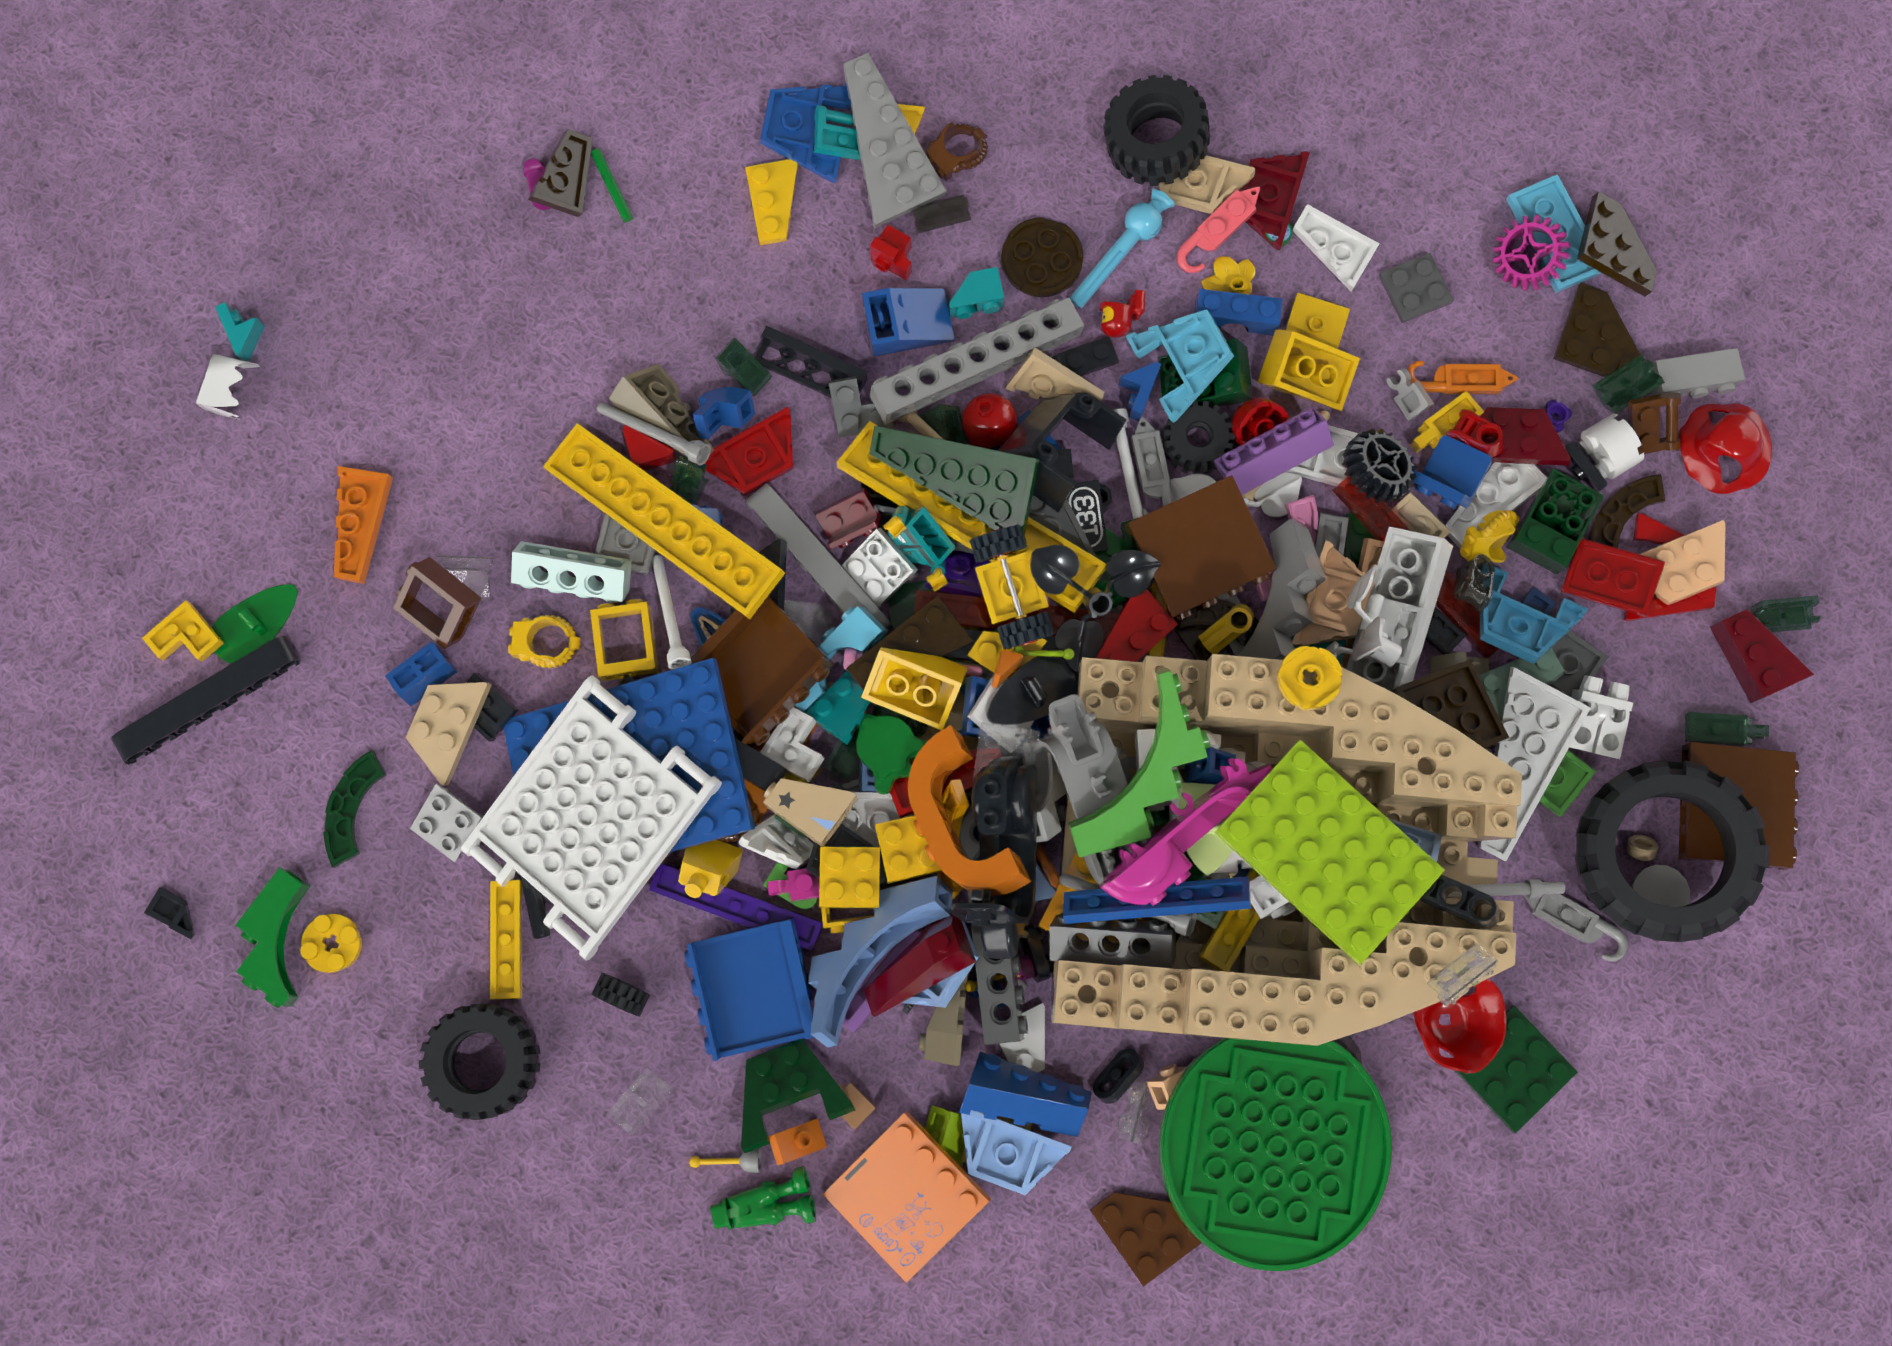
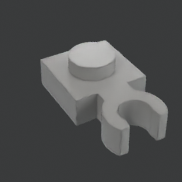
M1402 368L1397 371L1401 377L1400 383L1394 376L1386 380L1390 388L1398 391L1399 394L1393 399L1407 420L1411 421L1434 403L1419 381L1411 384L1409 371L1406 368Z

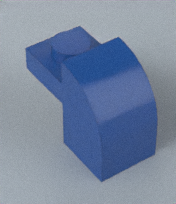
M723 387L708 391L698 398L700 408L693 414L698 438L708 440L722 425L742 428L755 415L751 390Z

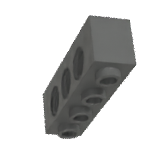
M1063 913L1055 915L1049 926L1050 960L1052 961L1063 960L1119 966L1127 964L1172 969L1176 959L1175 929L1171 928L1169 923L1158 919L1151 920L1150 922L1137 921L1136 918L1065 924ZM1076 933L1085 934L1089 940L1083 941L1079 939ZM1106 936H1115L1119 943L1110 942ZM1136 938H1145L1150 945H1142Z

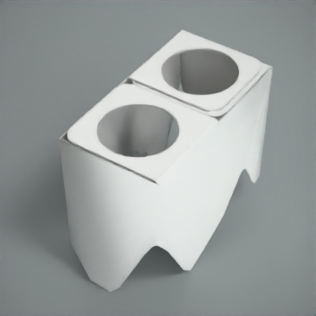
M213 354L196 404L207 412L226 417H239L214 407L239 405L238 400L232 397L229 386L243 378L241 373L235 369L236 366L243 369L260 366L256 363Z

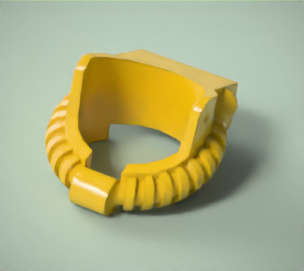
M1512 510L1493 511L1482 518L1485 522L1479 523L1477 529L1474 526L1468 527L1460 549L1462 557L1466 558L1468 562H1504L1506 555L1502 550V546L1509 539L1510 535L1515 532L1519 522V517Z
M541 615L540 617H535L534 620L525 617L519 622H513V626H510L509 634L512 636V643L508 645V653L513 658L521 661H531L532 664H536L538 667L556 668L571 660L575 650H580L581 638L576 637V632L573 631L574 628L570 626V623L559 616ZM546 626L560 627L569 638V648H565L562 653L555 657L537 655L533 649L532 642L534 635L539 629Z

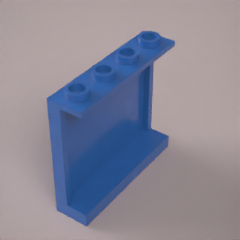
M794 918L687 944L688 950L684 951L687 967H692L694 979L691 980V987L694 996H699L701 1008H698V1018L701 1026L705 1025L708 1037L704 1038L705 1048L708 1055L712 1054L713 1061L798 1039L814 1038L811 1035L814 1002Z

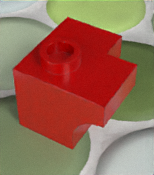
M887 225L879 237H875L870 245L873 265L882 272L890 271L907 281L912 273V262L906 257L912 248L911 237Z

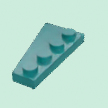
M884 635L878 642H880L887 635ZM847 670L806 714L813 717L818 726L847 745L852 738L850 733L856 724L860 725L865 716L864 711L870 701L861 698L864 690Z

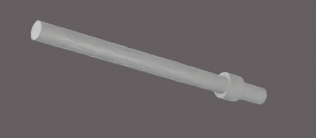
M1540 879L1525 880L1524 883L1467 885L1490 896L1525 895L1527 898H1541L1543 894H1564L1565 892L1564 882H1542ZM1452 892L1447 898L1462 897V893Z

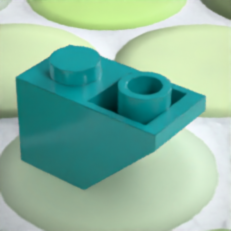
M998 267L969 273L949 302L950 317L956 316L957 319H966L975 312L984 311L985 314H991L999 311L1000 307H1004V293Z

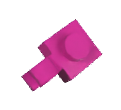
M806 869L787 871L788 880L769 881L767 884L769 896L789 893L790 902L819 898L818 878Z

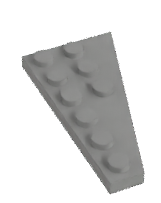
M866 53L844 63L843 69L851 101L852 117L856 127L857 143L868 190L873 227L875 229L945 196L946 189L869 53Z

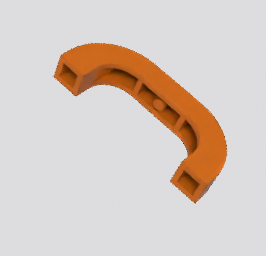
M950 725L926 742L912 764L908 779V796L917 819L914 821V825L919 834L924 836L928 843L925 845V850L931 860L936 861L940 869L964 889L970 892L972 890L991 891V896L1013 892L1031 882L1020 857L1010 848H1006L986 860L974 861L968 859L944 807L942 790L946 779L955 769L973 759L962 734Z

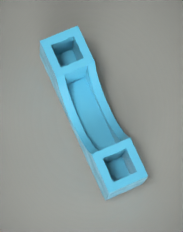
M851 607L841 617L843 622L836 629L832 627L823 635L821 639L824 642L819 648L830 659L838 651L846 647L868 651L888 630L865 607ZM826 678L821 682H817L809 690L810 694L803 702L795 705L801 712L806 713L828 690Z

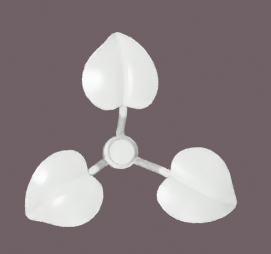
M1284 472L1264 483L1255 492L1254 498L1258 500L1257 502L1250 501L1248 498L1243 499L1248 506L1259 507L1261 505L1263 512L1270 517L1286 516L1285 504L1298 500L1302 477ZM1192 474L1182 478L1171 479L1170 486L1173 500H1179L1216 481L1205 474Z
M1374 565L1355 583L1347 601V608H1354L1368 624L1362 638L1357 642L1354 650L1338 647L1336 641L1331 643L1326 650L1335 657L1346 653L1352 655L1351 659L1353 661L1361 658H1367L1370 661L1376 659L1386 666L1392 667L1398 660L1402 647L1387 639L1388 634L1382 631V617L1378 616L1372 621L1361 608V601L1366 597L1371 587L1375 571L1379 569L1377 565Z

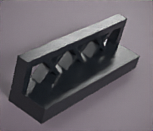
M767 325L762 333L763 343L753 360L754 363L831 398V393L828 389L830 388L829 383L822 386L814 383L812 374L824 371L829 373L831 381L834 380L833 376L839 379L856 376L859 395L867 381V372ZM768 346L780 352L782 360L770 363L762 358ZM783 353L791 357L785 358ZM798 359L804 362L807 371L794 374L789 371L787 363ZM784 364L785 369L779 367V365ZM808 364L815 368L810 370ZM809 376L810 381L807 380V379H805V378H803V377Z

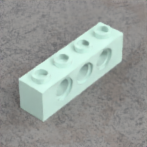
M521 541L512 551L511 583L520 584L522 587L529 589L536 587L548 589L552 593H573L581 598H602L610 603L623 602L630 591L632 560ZM539 566L546 568L548 573L542 571ZM567 571L573 572L576 577L570 576ZM594 575L601 577L604 582L598 581Z

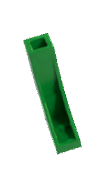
M280 867L235 925L243 931L241 936L245 940L256 945L236 971L243 977L241 982L254 991L259 989L266 994L264 999L277 1008H280V1006L291 1007L298 998L287 975L284 945L291 917L297 905L311 887L291 871Z

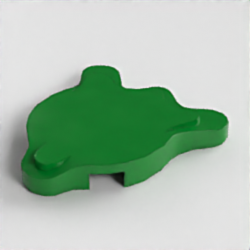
M868 714L864 716L860 725H858L857 752L864 765L874 774L876 791L884 795L891 791L896 779L909 777L912 767L910 764L911 760L916 758L918 752L927 741L914 736L910 727L896 717H876Z

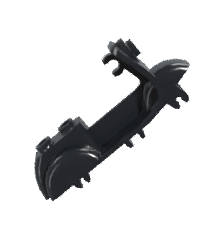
M1020 756L995 758L988 766L983 767L977 773L972 788V810L980 832L979 861L986 860L1004 849L1010 848L1020 857L1031 882L1013 892L998 896H991V891L972 890V903H956L951 906V913L965 923H972V926L981 927V941L988 958L1011 959L1016 956L1019 938L1028 937V932L1024 930V927L1028 926L1035 905L1037 769L1033 764H1024Z

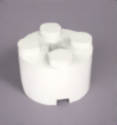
M1615 413L1584 430L1581 433V441L1577 443V446L1585 456L1592 458L1596 464L1594 467L1604 479H1614L1644 460V452L1639 455L1637 449L1641 446L1637 434L1624 419L1617 421L1615 419L1617 414Z

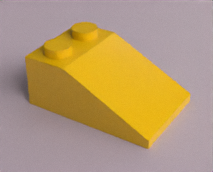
M1275 329L1257 383L1342 411L1360 358L1297 332Z
M881 647L861 698L943 730L968 667L940 656Z

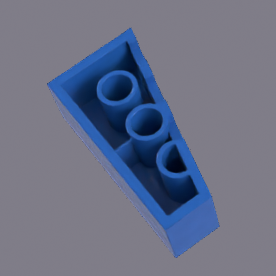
M979 1052L959 1113L970 1115L971 1110L982 1112L986 1119L996 1120L997 1116L1013 1119V1124L1025 1126V1124L1036 1123L1040 1130L1078 1137L1089 1109L1092 1092L1085 1090L1079 1085H1071L1060 1081L1051 1075H1044L1030 1070L1024 1065L1002 1060L996 1055Z

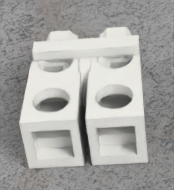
M1585 675L1580 689H1573L1571 697L1591 709L1570 747L1620 759L1629 721V711H1632L1633 703L1627 701L1630 686L1611 682L1608 695L1603 696L1599 695L1603 679Z

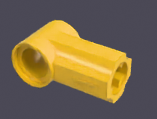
M1235 605L1198 637L1209 652L1217 654L1239 635L1248 631L1254 619L1253 612L1247 605ZM1236 612H1243L1248 617V622L1242 626L1236 625L1232 620V615Z

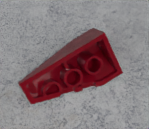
M951 913V916L931 923L864 989L872 1016L880 1015L976 962L961 920Z

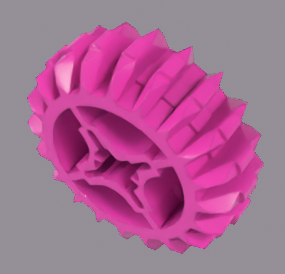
M1525 215L1521 225L1516 219L1512 221L1515 227L1513 230H1510L1507 226L1503 228L1507 236L1505 238L1497 236L1496 240L1502 246L1493 247V251L1501 255L1494 257L1493 262L1501 264L1496 268V272L1498 274L1505 273L1502 277L1505 283L1512 279L1511 286L1517 288L1522 281L1521 286L1524 291H1527L1530 283H1532L1534 290H1539L1540 281L1549 286V276L1552 275L1556 280L1560 278L1555 270L1557 268L1561 270L1567 268L1560 261L1570 259L1569 253L1562 252L1570 248V243L1563 241L1567 237L1565 231L1558 233L1561 228L1559 223H1555L1550 227L1551 218L1546 217L1541 223L1540 215H1535L1531 223L1529 217ZM1533 232H1541L1551 237L1553 244L1536 243ZM1523 235L1522 245L1510 253L1514 242ZM1530 243L1538 251L1537 254L1534 253L1535 256L1532 258V262L1525 255L1528 249L1531 248ZM1550 253H1553L1548 265L1539 271L1541 260L1550 256ZM1510 262L1527 263L1530 274L1516 272L1512 269Z

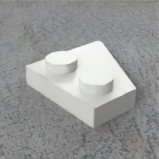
M777 814L772 815L757 825L754 830H750L741 836L739 841L741 846L795 870L808 863L814 845L804 834Z
M1043 1003L1022 1013V1016L1026 1015L1028 1021V1034H1024V1040L1000 1043L1008 1062L1024 1065L1036 1072L1045 1069V1006Z

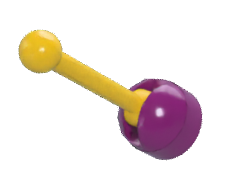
M1028 955L1021 956V973L1017 974V978L1019 980H1027L1035 977V970ZM998 973L994 977V981L1005 978L1006 976L1001 973ZM968 980L967 984H965V989L969 992H973L978 987L977 981Z

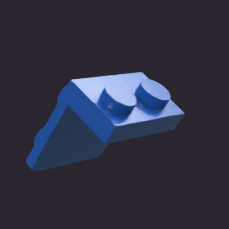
M1442 436L1423 472L1414 471L1417 476L1414 480V483L1417 484L1415 490L1429 497L1432 492L1442 496L1439 502L1453 509L1457 505L1467 509L1492 464V458L1450 436Z

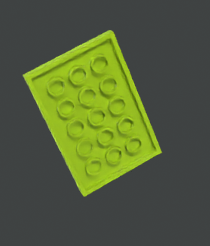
M1301 740L1292 747L1214 832L1358 965H1361L1445 871Z

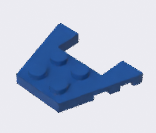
M844 83V86L832 87L829 84L813 89H805V87L770 89L760 144L797 162L802 167L822 178L836 183L841 157L815 153L813 151L815 140L814 116L817 105L850 110L851 101L846 83Z

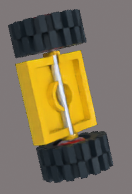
M1020 524L997 529L970 539L976 563L994 558L997 559L995 562L975 568L992 624L1011 618L1018 620L997 627L1003 649L1006 650L1019 645L1023 646L1053 635L1054 632L1048 612L1027 617V613L1049 607L1045 592L1036 584L1031 573L1030 559L1032 551L1008 557V554L1027 547Z

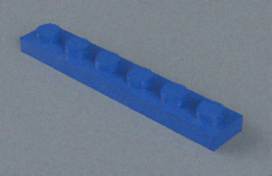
M1249 877L1182 882L1177 886L1173 883L1164 890L1167 895L1154 906L1151 903L1135 905L1122 902L1110 896L1103 889L1064 892L1063 918L1065 924L1251 909Z

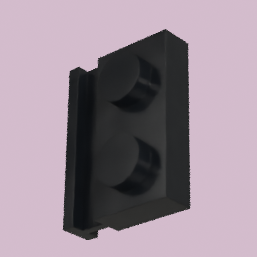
M473 673L466 683L489 682L480 673ZM492 685L474 728L488 741H494L497 734L502 732L504 726L514 717L519 709Z

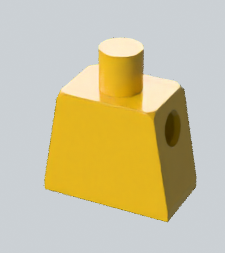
M719 840L686 848L678 882L685 886V892L690 897L698 898L702 892L717 896L737 874L743 849Z

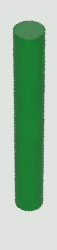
M599 148L592 150L591 156L623 222L627 223L634 218Z

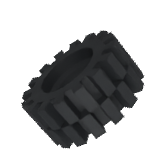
M601 973L591 994L618 1009L640 1017L650 997V994L605 973Z

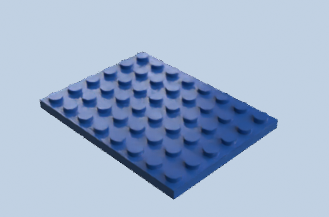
M707 659L607 689L625 706L629 705L636 711L634 718L624 726L623 730L662 762L672 748L679 746L685 751L686 757L710 777L715 776L722 782L719 790L710 797L669 853L755 829L717 659ZM591 694L587 700L612 721L618 715L595 695ZM569 701L513 717L504 726L513 776ZM678 764L672 768L675 774L699 793L703 787L702 784Z

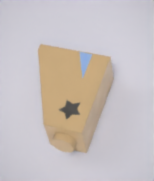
M781 778L777 784L773 782L764 794L766 799L763 803L790 825L821 847H824L857 803L858 798L850 791Z

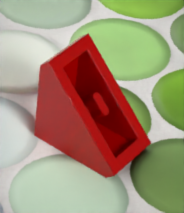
M627 425L623 427L622 430L631 461L642 470L646 471L675 462L678 458L672 448Z

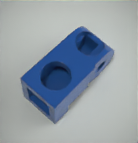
M1213 747L1206 749L1207 758L1185 764V783L1213 785L1223 780L1220 766L1232 767L1228 759H1235L1236 755Z

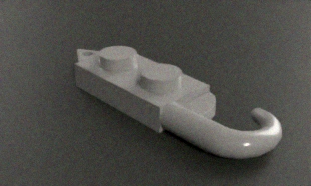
M1141 416L1135 435L1131 436L1141 488L1148 497L1162 498L1164 507L1174 502L1160 431H1156ZM1146 509L1142 510L1143 516L1148 514Z
M1543 894L1541 898H1527L1523 895L1532 909L1531 914L1581 942H1595L1601 938L1603 933L1615 939L1619 946L1617 952L1612 955L1602 954L1604 960L1618 961L1626 955L1629 946L1625 933L1616 926L1599 918L1600 916L1561 894Z

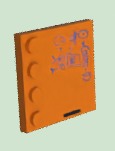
M907 1110L823 1193L825 1198L906 1283L991 1200V1197Z

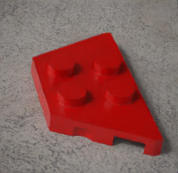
M786 407L713 448L714 451L710 454L708 460L703 465L697 464V466L745 496L794 469L790 409Z

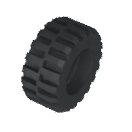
M1151 75L1146 80L1141 81V78L1132 81V86H1124L1119 91L1120 96L1115 95L1109 103L1110 108L1106 110L1104 116V135L1113 166L1116 170H1121V175L1125 178L1131 179L1134 177V182L1144 185V182H1149L1150 186H1158L1160 182H1166V185L1174 183V179L1178 177L1180 180L1189 176L1188 171L1190 169L1195 171L1198 168L1200 159L1205 158L1208 152L1207 146L1210 144L1209 117L1204 98L1199 95V91L1194 86L1190 85L1187 87V81L1180 78L1175 81L1172 76L1163 75V78H1156V75ZM1155 118H1168L1182 126L1174 137L1162 143H1144L1133 137L1135 130L1141 124Z
M471 1004L470 1006L458 1007L451 1014H445L439 1019L440 1023L438 1026L431 1027L427 1033L430 1036L428 1042H423L420 1051L425 1053L424 1059L419 1060V1069H424V1077L420 1078L423 1087L428 1086L430 1092L427 1095L432 1102L437 1101L440 1104L439 1109L445 1113H453L456 1118L482 1120L508 1113L514 1109L515 1105L522 1103L528 1097L526 1093L529 1089L534 1088L537 1081L534 1079L535 1073L540 1072L541 1063H537V1055L541 1053L539 1045H535L534 1038H536L533 1029H528L525 1025L527 1022L521 1016H516L513 1014L514 1011L499 1007L498 1005ZM476 1033H487L496 1037L501 1042L506 1054V1066L501 1079L496 1085L485 1090H474L466 1087L458 1078L455 1070V1055L458 1047L465 1038Z

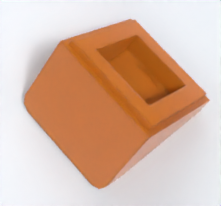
M1005 649L1000 652L991 684L993 688L1000 686L1020 667L1023 659L1022 654Z

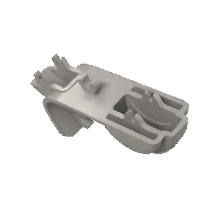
M1074 694L1054 701L1049 705L1051 727L1047 729L1048 734L1044 735L1045 740L1036 743L1032 749L1034 754L1046 750L1051 752L1065 784L1076 819L1093 813L1113 800L1128 784L1108 731L1101 722L1094 720L1096 715L1093 712L1087 714L1082 700ZM1147 839L1133 842V844L1141 847L1147 842ZM1127 844L1083 857L1090 874L1098 885L1104 881V878L1122 863L1119 855L1120 849L1132 855V851L1129 850Z

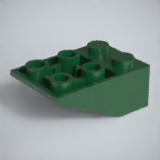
M1237 338L1226 340L1234 357L1196 398L1195 401H1198V405H1202L1203 401L1209 402L1208 407L1215 406V404L1217 406L1234 405L1253 399L1248 349ZM1169 354L1158 357V363L1161 364L1159 373L1162 397L1184 383Z
M1553 468L1521 519L1506 548L1557 575L1570 562L1604 495Z

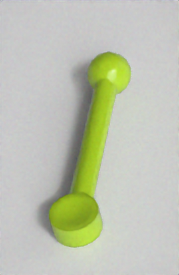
M1017 646L1013 649V652L1020 653L1023 656L1064 657L1067 660L1074 657V651L1069 648L1064 651L1024 650L1022 647Z

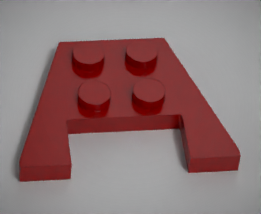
M1639 513L1636 515L1633 540L1663 545L1685 536L1644 514ZM1717 586L1670 605L1665 604L1659 598H1653L1647 617L1625 611L1624 621L1712 609L1715 607Z

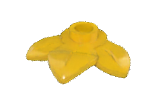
M1220 256L1214 261L1215 275L1201 281L1205 290L1250 295L1252 292L1251 281L1255 276V267L1249 259H1245L1237 264L1230 257ZM1240 285V286H1242V287H1241V288H1235L1234 286Z

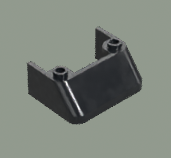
M1076 393L1041 400L998 449V451L1040 459L1033 496L1058 513L1076 482L1053 467L1058 458V452L1046 439L1064 419L1110 450L1127 420L1087 393Z

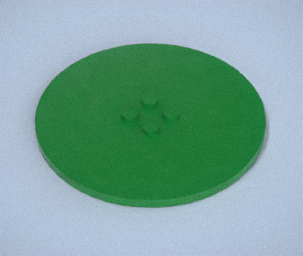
M1221 1038L1201 1052L1184 1070L1169 1096L1160 1127L1159 1160L1162 1178L1170 1201L1181 1221L1201 1243L1213 1252L1231 1262L1257 1270L1289 1271L1305 1268L1333 1256L1346 1247L1358 1236L1375 1213L1384 1194L1391 1167V1129L1380 1092L1361 1063L1350 1052L1334 1041L1314 1046Z

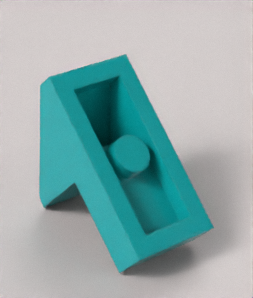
M226 302L215 306L235 354L241 360L249 361L265 325L256 317L244 322L240 312L237 309L233 310Z

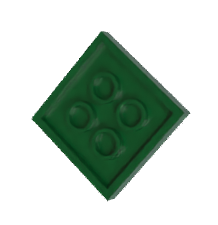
M1511 1006L1506 1011L1505 1038L1500 1050L1491 1062L1476 1073L1455 1071L1508 1129L1515 1134L1578 1073L1516 1006Z

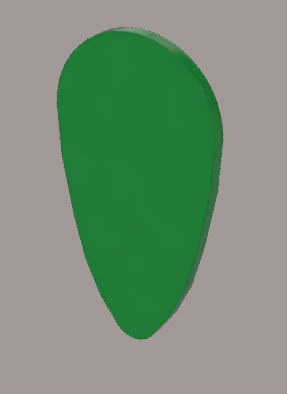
M287 584L265 589L238 603L221 615L214 623L212 629L224 644L215 651V654L223 661L232 664L273 640L291 615L296 603L297 588L294 585Z

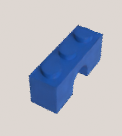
M1199 289L1195 300L1194 313L1207 309L1219 329L1225 324H1240L1248 328L1247 333L1274 335L1275 329L1278 330L1280 326L1282 298Z

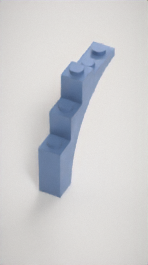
M934 876L880 890L879 908H874V917L845 924L841 950L812 957L808 983L817 989L815 995L813 1020L811 1022V1035L826 1047L838 1045L842 1023L850 1002L862 981L875 964L893 946L912 932L931 922L951 916L953 890L940 877Z

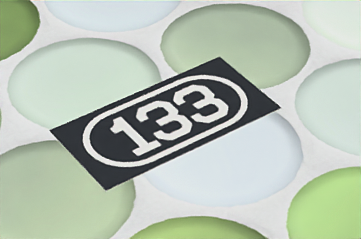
M1099 480L1075 483L1067 500L1093 551L1108 550Z

